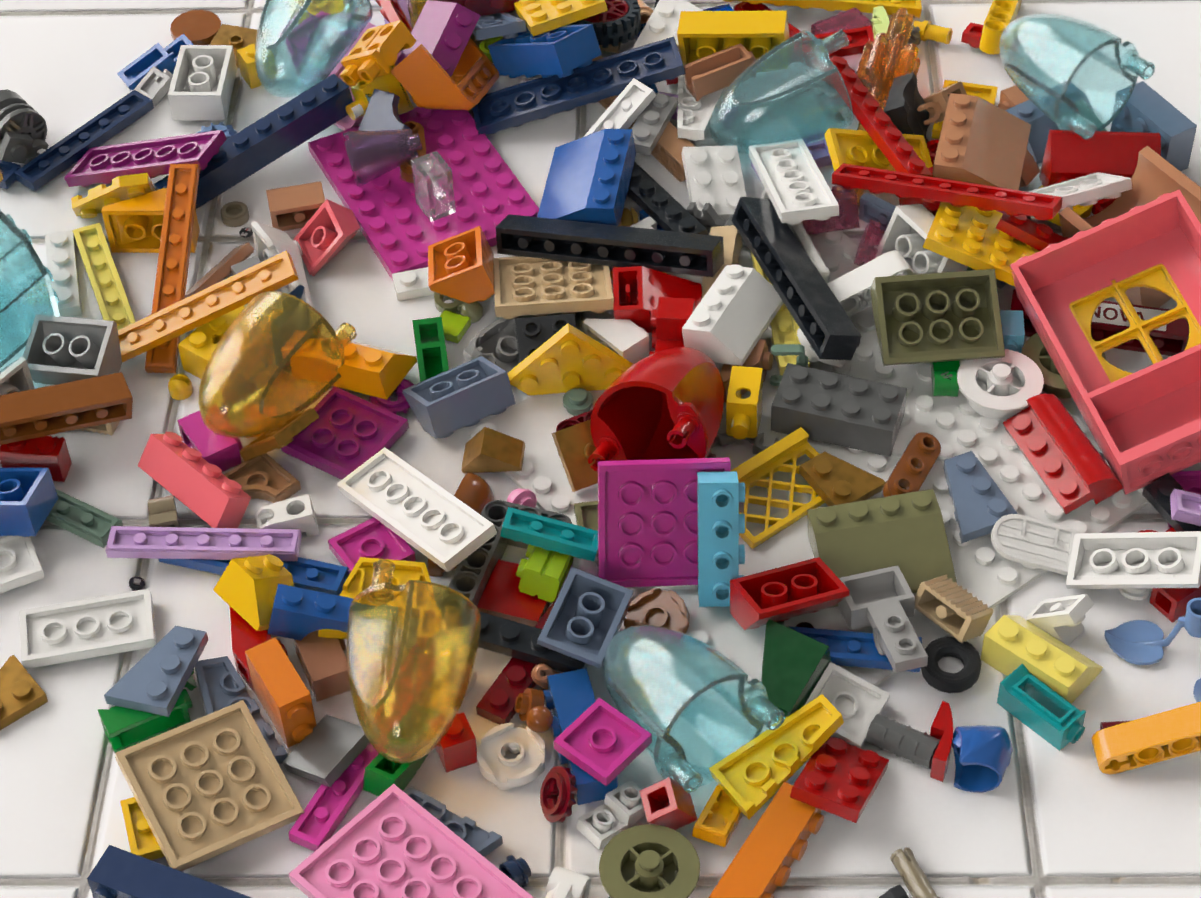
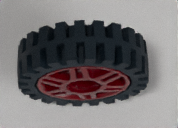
M605 0L608 11L568 24H593L598 44L602 45V48H608L610 44L616 47L619 46V42L622 44L628 43V40L632 41L639 34L641 28L640 6L637 0Z

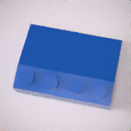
M603 129L556 147L537 217L620 226L636 157L632 129Z

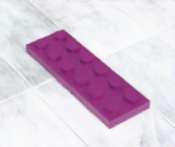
M223 130L89 148L64 179L69 187H87L96 183L110 184L112 179L124 175L148 173L150 179L155 178L158 175L169 174L170 164H198L200 171L207 167V163L219 152V148L227 138Z

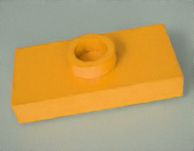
M719 785L714 789L696 821L692 836L726 847L743 813Z

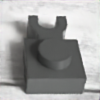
M5 132L0 145V160L25 164L27 158L33 160L40 155V153H37L39 149L47 150L49 145L43 139L33 140L30 135Z

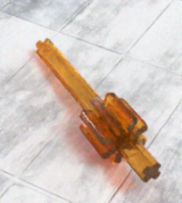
M899 8L897 14L892 13L886 34H876L874 42H866L856 71L860 81L868 88L874 99L879 102L883 111L894 78L912 72L917 77L921 63L920 59L917 58L919 52L917 45L914 43L908 45L915 22V15L908 14L905 8ZM859 122L857 130L866 131ZM839 186L836 196L839 208H843V212L852 214L854 209H859L860 197L865 189L847 190Z

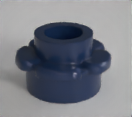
M513 855L507 856V861L500 864L499 870L522 888L526 887L529 884L528 878L531 876L529 865L521 857L516 859Z

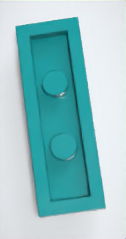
M511 507L507 509L500 537L594 562L598 549V531Z

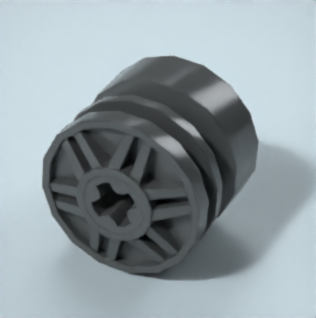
M8 89L0 90V145L5 132L30 135L33 140H45L47 135L45 119L16 92Z

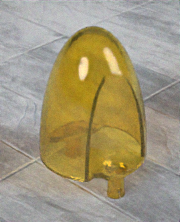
M277 291L258 294L244 307L227 328L205 367L198 399L199 413L203 423L216 435L225 438H243L272 430L289 421L296 414L315 403L341 378L337 369L345 363L344 348L357 336L355 328L349 323H342L334 331L328 321L316 309L293 295Z
M380 559L378 563L376 561L373 563L371 586L360 592L353 599L349 609L347 666L350 691L359 724L373 748L389 761L399 764L411 763L430 753L441 742L457 717L466 695L477 657L481 615L471 600L449 587L419 580H409L404 585H393L395 564L389 560Z

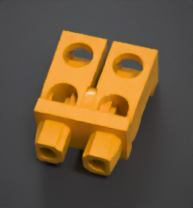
M402 20L369 28L348 56L341 60V64L345 69L340 74V77L346 85L352 87L356 86L360 81L369 83L373 82L377 77L386 76L392 70L390 66L395 64L398 53L401 50L411 48L415 44L416 39Z

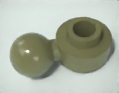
M437 292L434 293L435 307L441 313L444 310L454 313L460 311L461 315L470 317L471 323L478 322L483 316V307L477 301L468 304ZM446 300H452L453 303H449V304H448V303H445V301H446Z

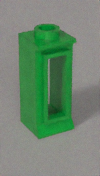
M183 689L169 717L114 706L109 710L98 709V714L103 730L114 753L191 722L188 709L192 708L193 704L187 690Z

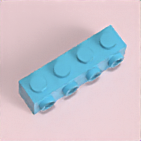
M737 471L697 472L699 607L730 606V580L744 577V575H739V564H745L744 544H739V533H745V514H739V502H745V483H739Z

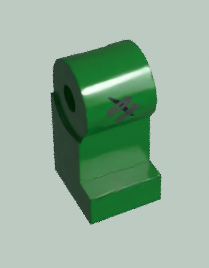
M960 360L931 362L933 396L958 397L957 373L960 367Z

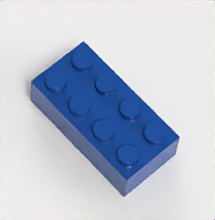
M593 24L565 25L534 37L526 27V31L519 32L518 37L503 38L488 46L499 76L509 75V78H516L521 75H525V78H532L537 75H541L542 78L558 75L559 78L567 77L574 73L573 69L588 66L593 63L592 59L602 55Z
M0 468V536H36L58 500L49 468Z

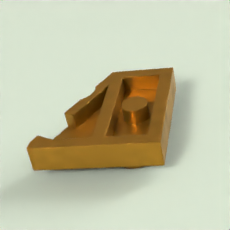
M825 451L801 464L798 471L828 506L867 500L881 492L886 483L883 479Z
M15 655L10 656L0 669V730L48 702L45 692Z

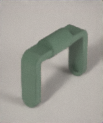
M776 344L771 346L772 355H799L796 358V365L808 367V357L805 355V347L803 345ZM772 375L770 377V384L779 386L783 375Z

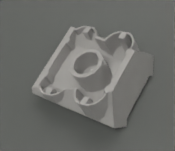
M499 318L478 332L464 351L474 359L482 356L508 373L519 364L515 319Z

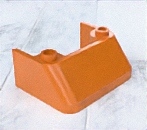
M471 38L451 77L422 44L390 71L410 93L413 102L418 107L440 110H471L480 102L499 78V72L494 64Z

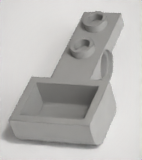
M898 565L839 578L850 590L849 596L838 603L839 609L850 630L872 626L877 651L880 655L886 654L895 673L928 665V655L908 619L914 616L915 596Z

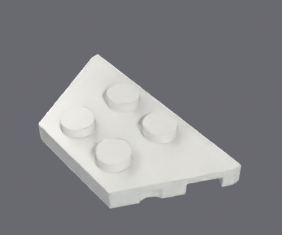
M659 0L635 42L633 49L674 36L679 50L677 31L681 11L703 10L686 0Z

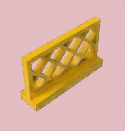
M802 427L731 470L737 471L739 483H745L743 513L739 512V514H745V533H739V536L751 549H754L807 515V510L818 508L825 503L820 496L816 497L818 494L811 486L795 484V474H800L798 472L800 466H796L797 459L804 454L810 459L819 455L808 443L809 434ZM777 471L791 473L790 483L773 480V474ZM753 486L768 488L767 498L749 495V489ZM772 488L790 491L789 501L772 499ZM794 492L811 494V501L807 504L793 502ZM748 503L766 506L765 516L747 514ZM770 507L788 509V515L783 519L769 517ZM746 522L764 524V531L754 537L746 528Z

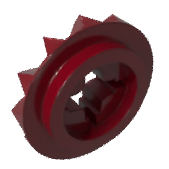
M562 766L553 767L542 783L540 804L545 818L550 822L563 823L566 817L571 816L572 805L576 804L575 794L578 791L574 786L576 776L572 775L570 768Z

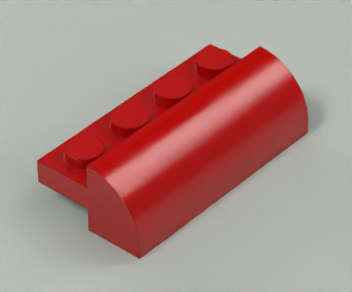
M1053 394L1033 396L1026 400L1029 407L1003 422L1005 430L1065 514L1070 513L1090 500L1098 504L1123 489L1121 482L1057 396Z

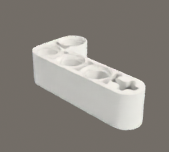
M893 250L827 283V285L850 317L872 305L870 288L875 277L915 274L901 252Z

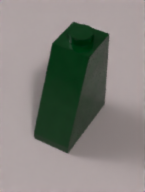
M771 619L767 621L765 629L760 703L764 716L777 724L805 705L831 662L828 645Z

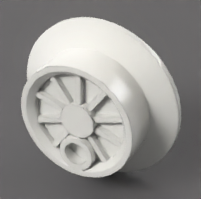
M1005 349V357L964 360L957 373L959 389L968 399L972 409L984 417L996 420L1009 419L1026 409L1028 406L1026 400L1041 394L1044 384L1043 374L1037 364L1029 357L1009 349Z

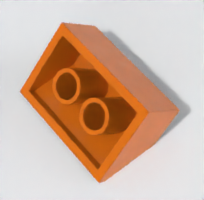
M481 226L428 246V286L431 291L468 304L475 301H485L494 295V254Z

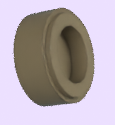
M229 202L221 208V219L226 226L239 227L249 220L248 207L242 202Z

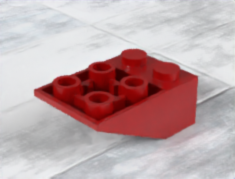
M643 266L613 268L614 319L630 320L638 327L645 329L647 333H652L653 330H656V327H651L652 309H657L659 297L695 299V309L702 300L701 283Z

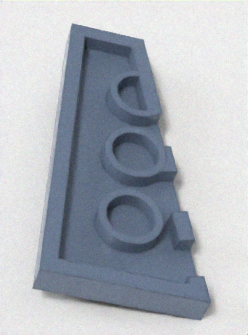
M228 656L197 661L195 674L205 715L244 700L278 764H281L287 758L288 753L283 745H279L275 738V732L270 724L266 723L263 719L259 706L247 693L246 685Z

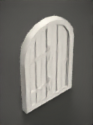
M1009 514L1002 516L996 521L991 532V541L996 551L1011 561L1068 575L1077 529L1024 515Z

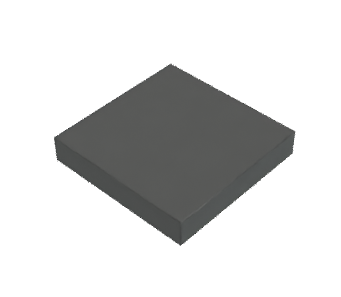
M326 714L312 729L313 732L298 744L282 764L289 772L330 787L367 747L374 736L365 727Z

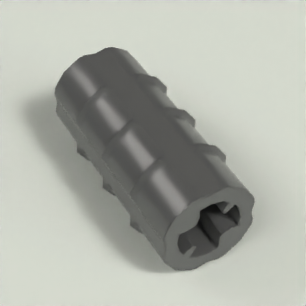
M877 714L872 720L866 742L880 747L881 750H887L896 754L897 757L901 756L912 761L913 764L917 763L931 769L932 759L940 742L939 739L928 735L926 732H920L913 729L910 725L906 726L895 719H890L880 714Z

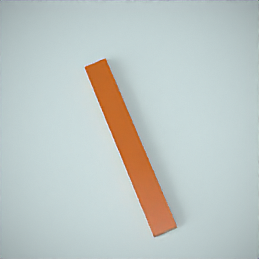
M170 164L151 314L185 299L200 173L198 164ZM180 336L147 351L145 361L147 373H176Z

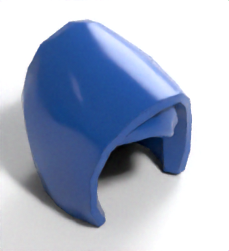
M985 725L955 728L952 740L956 765L954 787L969 792H987L1000 785L1005 771L1010 764L1013 752L1010 736L1005 728Z

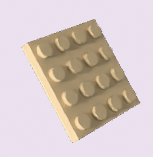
M524 256L493 258L496 317L515 319L525 315L540 317L554 313L576 314L583 311L603 313L607 310H613L614 299L609 266Z
M244 700L115 753L116 761L169 866L179 871L186 870L297 821L299 816L304 813Z

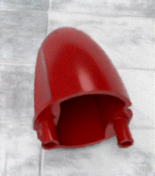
M675 347L653 353L624 371L602 393L593 407L590 428L596 450L588 458V464L594 461L590 466L591 469L598 472V461L707 458L716 440L724 408L723 380L715 362L700 350L688 347Z

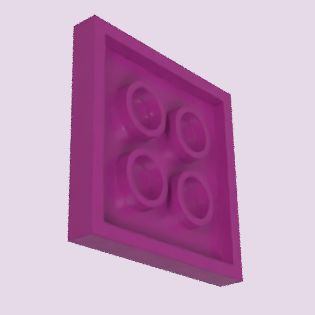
M334 386L314 407L319 418L295 435L293 441L281 448V451L342 480L384 447L389 450L409 428L408 419Z

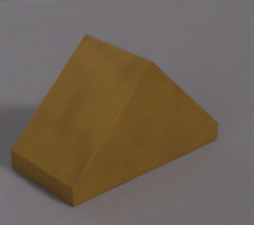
M484 427L465 444L461 471L463 473L522 471L525 443L517 438Z

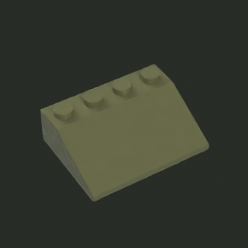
M995 269L874 278L870 290L873 317L883 366L1005 357Z
M933 489L807 510L808 538L814 558L820 557L838 578L898 565L913 594L917 593L922 582L947 574L948 579L952 578L953 582H957L942 513Z

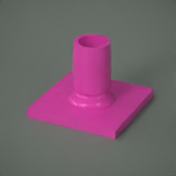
M729 457L598 461V577L623 587L698 585L697 472L731 471Z

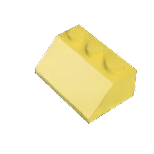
M1003 615L984 634L981 652L982 661L1006 676L1023 664L1029 673L1071 704L1102 672V666L1018 615Z

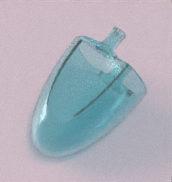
M266 0L259 20L255 43L256 71L266 91L280 98H289L300 95L326 79L371 21L373 10L370 1Z
M1046 13L1026 15L1010 22L1004 28L1000 37V58L1005 71L1016 86L1034 105L1054 121L1060 130H1072L1086 140L1091 138L1095 131L1103 130L1118 116L1128 102L1135 88L1138 76L1143 80H1147L1155 72L1154 64L1140 57L1133 43L1126 41L1121 44L1122 39L1111 32L1073 17Z
M840 29L838 32L821 40L820 38L817 39L811 32L803 30L773 47L749 65L727 87L712 111L709 130L713 140L719 146L737 145L738 153L749 154V146L796 139H803L805 144L825 138L824 134L829 128L845 129L849 127L853 122V111L849 94L838 68L833 65L829 58V54L849 45L846 33Z
M639 625L621 630L612 637L606 647L603 673L606 687L616 707L622 714L652 734V743L646 750L654 759L658 773L663 779L670 777L677 781L687 793L694 792L700 786L715 781L711 776L709 768L759 736L764 724L769 730H775L784 722V712L768 700L767 691L758 679H752L747 682L748 675L719 651L695 637L666 627Z

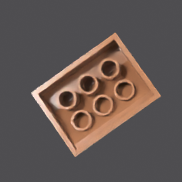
M950 93L933 164V177L1019 190L1031 124L978 96Z

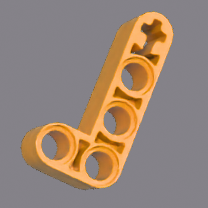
M1201 702L1097 731L1091 737V742L1100 771L1105 774H1117L1201 751Z

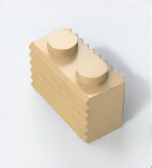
M947 574L922 582L915 595V609L961 643L981 636L993 614L992 608H988L987 604H983L982 600L978 601L977 596L973 597L972 593L967 592V589L963 590L962 585L958 586L957 582L952 581V578L948 579Z

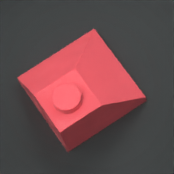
M328 199L325 200L294 238L302 249L303 255L301 257L309 274L315 276L333 259L360 229L352 210Z

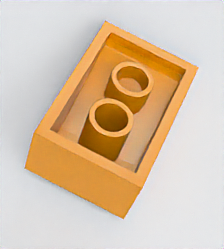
M167 188L102 207L101 211L112 253H159ZM196 209L190 253H195L200 232Z

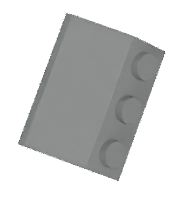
M36 314L23 354V358L27 360L32 380L35 383L57 385L119 373L122 360L117 323L108 320Z

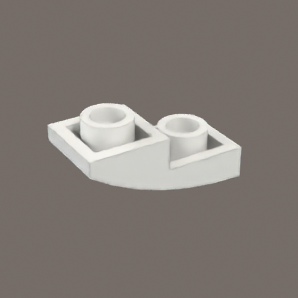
M630 780L605 795L604 804L578 818L576 829L599 850L605 847L613 837L631 828L645 815L639 792L642 789Z

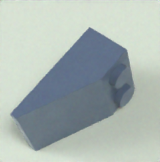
M572 567L542 629L537 644L600 668L626 617L633 590Z

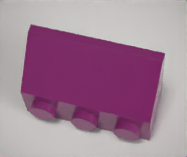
M427 0L411 32L416 42L411 48L402 50L395 66L422 44L451 77L481 15L458 3Z

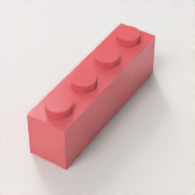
M173 432L151 434L138 467L212 528H238L251 500V496L241 489L242 486L221 473L222 470L218 466L210 464L203 459L201 452L190 448L182 442L183 439L178 434Z

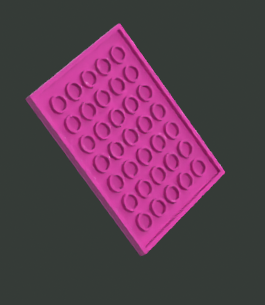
M417 106L413 110L399 115L402 123L415 121L424 127L428 176L425 180L418 183H409L401 178L398 152L356 140L355 137L360 126L308 142L311 155L344 206L353 211L360 226V231L391 279L393 273L428 267L429 245L481 226L490 247L497 245L495 227L508 214L537 217L539 212L538 206L487 136L478 133L475 120L468 110L425 109Z

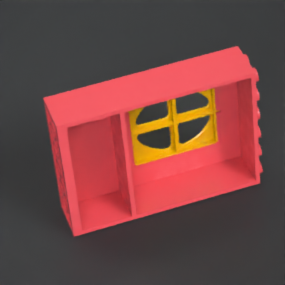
M1180 189L1172 193L1163 194L1152 202L1143 206H1136L1123 215L1114 219H1107L1096 227L1087 231H1080L1069 239L1051 244L1040 252L1031 256H1024L1017 260V262L1010 264L1017 297L1112 472L1121 482L1124 494L1126 495L1145 487L1167 473L1172 475L1200 463L1201 224ZM1133 287L1152 288L1171 297L1176 301L1177 306L1149 320H1141L1125 292ZM1110 297L1115 298L1130 327L1104 340L1094 341L1091 336L1093 315L1102 301ZM1177 319H1186L1189 324V339L1185 350L1167 359H1163L1149 335L1150 332ZM1137 339L1142 344L1153 365L1135 373H1130L1111 365L1102 357V354L1127 341Z

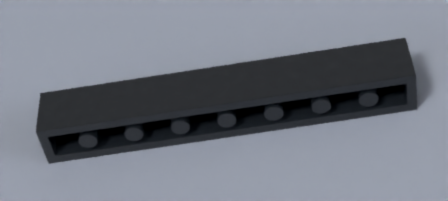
M740 197L731 221L819 359L851 361L862 336L787 223L781 222L770 199Z
M508 214L495 227L497 254L614 267L643 266L660 272L714 277L724 264L722 236Z

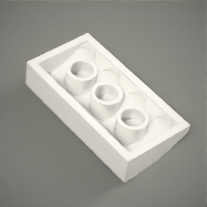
M1201 531L1075 534L1066 580L1067 589L1199 588L1201 585Z

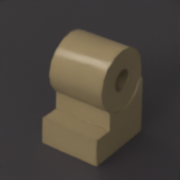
M173 495L148 500L149 527H165L170 525L180 527Z

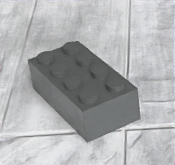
M788 363L772 403L771 431L789 435L802 427L809 434L808 439L890 457L905 414L907 388Z

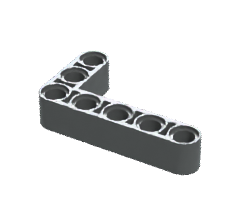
M502 500L491 501L485 505L481 516L494 524L497 534L458 564L440 603V611L443 616L444 627L447 629L450 638L458 639L457 633L469 609L477 610L476 607L498 559H502L507 545L524 549L528 548L529 544L500 537L508 507L572 524L571 519L567 515Z

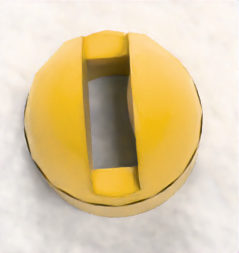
M176 374L168 382L169 394L175 400L187 399L193 393L192 382L187 375Z

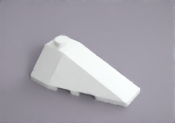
M257 221L251 223L256 254L261 262L286 250L291 255L299 279L278 290L286 297L298 285L304 286L308 327L311 331L317 329L314 308L301 260L303 253L299 243L296 240L293 241L285 231Z

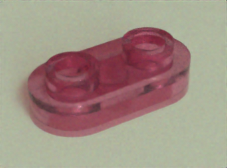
M873 219L869 220L862 234L853 264L862 266L875 259L878 249L874 248V246L879 245L884 234V230L880 229V222Z

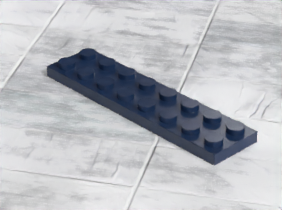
M673 36L595 60L588 66L573 69L574 73L567 77L559 78L558 75L547 78L540 77L487 93L472 108L476 129L479 134L492 135L507 128L519 127L533 120L545 119L556 113L571 111L576 107L597 103L602 99L615 95L619 96L633 78L649 87L654 83L672 80L680 75H684L686 73L675 38Z

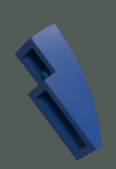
M182 34L165 48L158 42L119 71L117 75L130 90H134L153 66L162 72L164 69H167L173 74L181 45H193V43L185 34Z

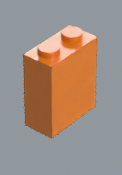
M275 637L246 650L245 655L254 693L285 745L289 748L300 743L307 735L312 733V729L317 724L311 694Z

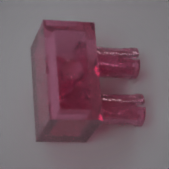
M840 185L832 187L831 191L839 204V216H833L824 221L815 219L802 221L807 234L860 228L858 200L855 190H847Z

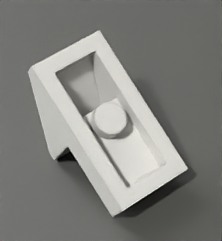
M1088 594L1042 600L1025 619L1069 646L1084 630L1081 622L1086 618V612L1094 603Z

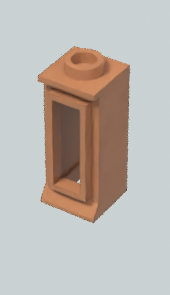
M740 43L684 65L686 88L695 100L699 101L707 94L746 80L749 77L755 79L754 67L757 65L753 53L751 51L748 52Z

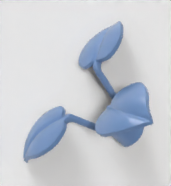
M1201 597L1193 598L1187 603L1185 617H1178V623L1166 639H1163L1164 633L1162 629L1147 620L1129 621L1114 629L1105 630V639L1113 652L1129 663L1136 665L1157 663L1163 658L1164 651L1162 647L1169 646L1182 627H1185L1189 635L1201 638ZM1201 678L1194 685L1193 694L1196 702H1201Z

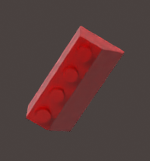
M1050 130L1039 174L1043 187L1097 172L1132 178L1137 167L1139 151L1148 146L1161 156L1160 133Z

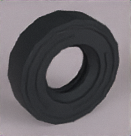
M941 637L930 642L924 649L928 655V665L921 667L922 675L926 682L938 691L946 693L963 692L970 689L979 679L982 663L979 652L971 643L967 641L961 643L954 637ZM944 657H954L961 660L964 668L957 673H949L941 670L938 662Z

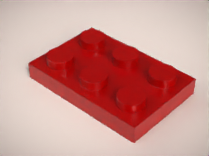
M830 737L807 762L792 787L790 798L857 823L884 776L889 759L879 756L874 751L863 750L850 745L840 738Z

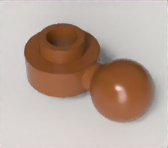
M526 688L516 699L515 711L519 714L520 720L527 723L530 730L536 733H544L553 724V714L544 706L545 699L542 690Z

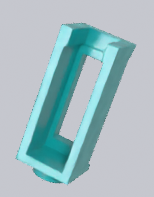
M1023 664L1000 682L997 704L1059 751L1069 742L1072 744L1076 743L1083 735L1086 711L1077 709L1029 673Z

